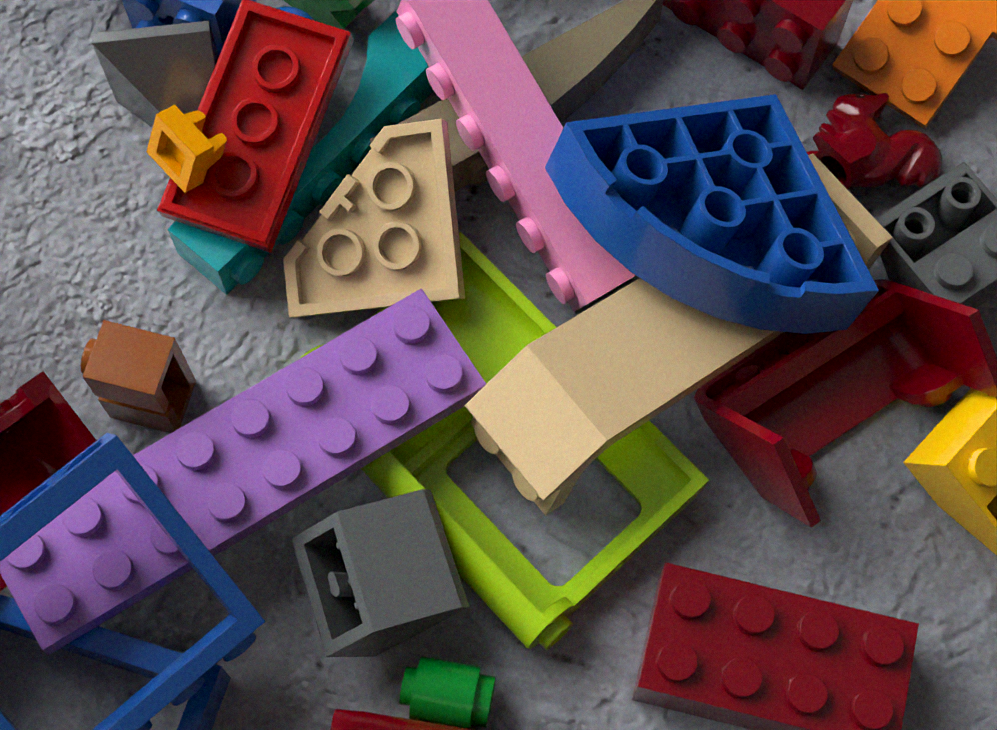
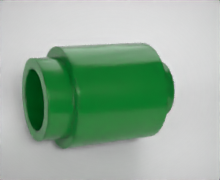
M421 656L418 668L407 666L405 669L399 704L410 706L409 719L471 729V725L487 728L496 676L481 674L482 667Z

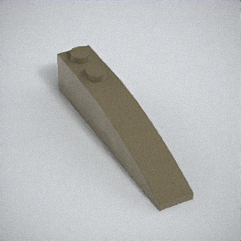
M624 0L521 56L560 123L588 101L629 59L659 22L663 0ZM448 98L398 123L405 124L434 119L447 121L454 192L471 182L480 184L487 181L486 171L489 168L478 149L471 151L462 140L456 126V120L459 117ZM375 137L370 139V143H372Z

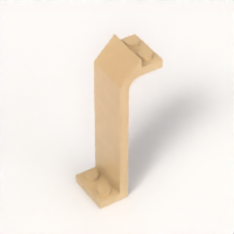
M812 153L809 155V158L869 270L893 237ZM639 278L526 345L464 406L473 415L470 424L474 428L475 435L481 446L487 452L495 454L512 474L518 491L526 499L534 501L546 516L564 504L583 471L607 448L783 332L760 330L715 318L670 298Z

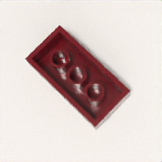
M663 0V5L672 10L674 15L688 25H696L718 38L720 43L734 53H742L761 64L774 78L783 82H790L803 90L838 44L853 0Z
M665 562L658 579L632 700L750 730H902L919 623Z

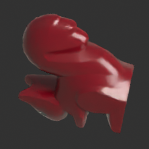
M887 93L878 95L846 94L838 97L832 106L833 110H829L826 114L832 125L821 124L819 127L820 132L813 136L819 151H808V156L813 153L847 190L852 187H880L893 179H896L900 185L905 187L916 185L921 188L936 180L941 173V152L927 134L917 130H901L888 136L877 125L876 120L889 100Z

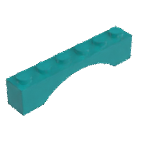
M397 9L368 36L367 60L358 90L340 120L320 142L312 147L273 249L279 243L284 245L290 242L301 230L304 219L319 204L324 205L346 175L350 174L371 150L369 146L371 138L378 135L384 126L397 125L417 114L421 103L434 92L426 75V69L429 68L418 47L411 49L405 43L396 24V18L399 16ZM177 221L167 229L177 253L226 295L238 284L243 285L251 281L260 271L264 258L270 253Z

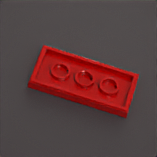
M242 0L198 107V111L203 112L206 116L202 133L206 138H213L220 133L226 136L227 141L223 154L219 160L207 169L204 182L186 193L170 178L157 209L160 215L271 253L354 41L352 33L261 3Z

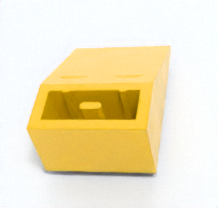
M970 388L903 463L943 511L997 555V398Z

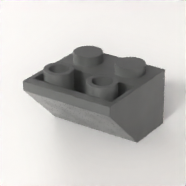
M965 162L957 165L876 218L882 227L893 237L880 254L890 281L972 308H977L997 294V199Z
M422 489L338 511L291 538L326 657H375L469 608L431 490Z

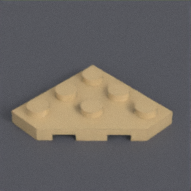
M434 119L384 126L369 145L371 150L352 175H346L319 211L321 216L302 241L297 240L283 258L289 317L298 318L388 308L421 288L431 303L465 299L447 121Z

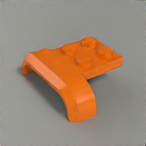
M877 0L832 64V68L835 72L871 95L887 93L889 100L886 105L923 129H926L991 37L997 40V0Z

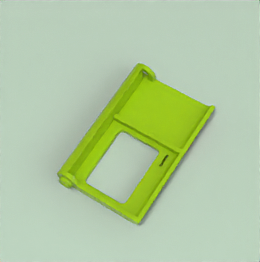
M459 232L465 299L432 302V304L487 384L526 345L557 327L462 232ZM381 308L374 315L378 314L386 308ZM318 345V346H316V347L310 349L308 352H306V353H305L304 355H302L300 358H302L303 356L309 354L310 352L314 351L315 349L321 347L322 345ZM465 406L360 468L387 498L422 489L431 490L458 574L527 649H532L540 643L546 650L554 646L572 628L574 624L568 617L698 496L709 481L650 420L618 440L601 453L596 460L639 503L641 513L567 583L562 586H554L539 573L447 474L450 464L478 440L474 428L470 424L473 415Z

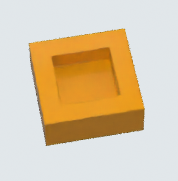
M173 105L156 114L146 152L186 193L204 182L207 169L221 158L227 138L223 133H220L213 138L207 139L202 133L206 119L205 114L198 110L183 114L176 105Z

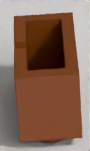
M103 320L97 339L91 338L82 354V377L94 395L99 397L98 401L110 418L172 433L180 428L196 384V379L174 337Z

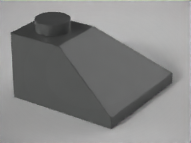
M209 21L91 33L92 45L116 102L153 128L157 113L173 105H176L183 114L198 110L219 58Z

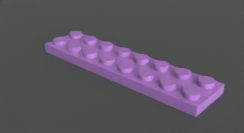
M421 288L133 456L210 553L215 556L461 409L486 385V382ZM116 471L0 561V574L41 649L48 655L193 569Z

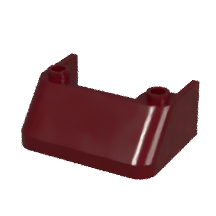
M877 279L874 282L879 291L847 330L807 334L783 332L699 387L694 395V399L704 421L759 495L809 527H813L821 519L808 492L817 476V471L810 458L811 455L897 398L911 404H919L922 407H933L946 402L953 392L963 385L997 398V356L978 309L887 279Z

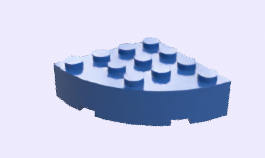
M776 94L566 122L545 166L566 206L598 244L630 272L670 298L715 318L770 331L807 334L847 330L879 291Z

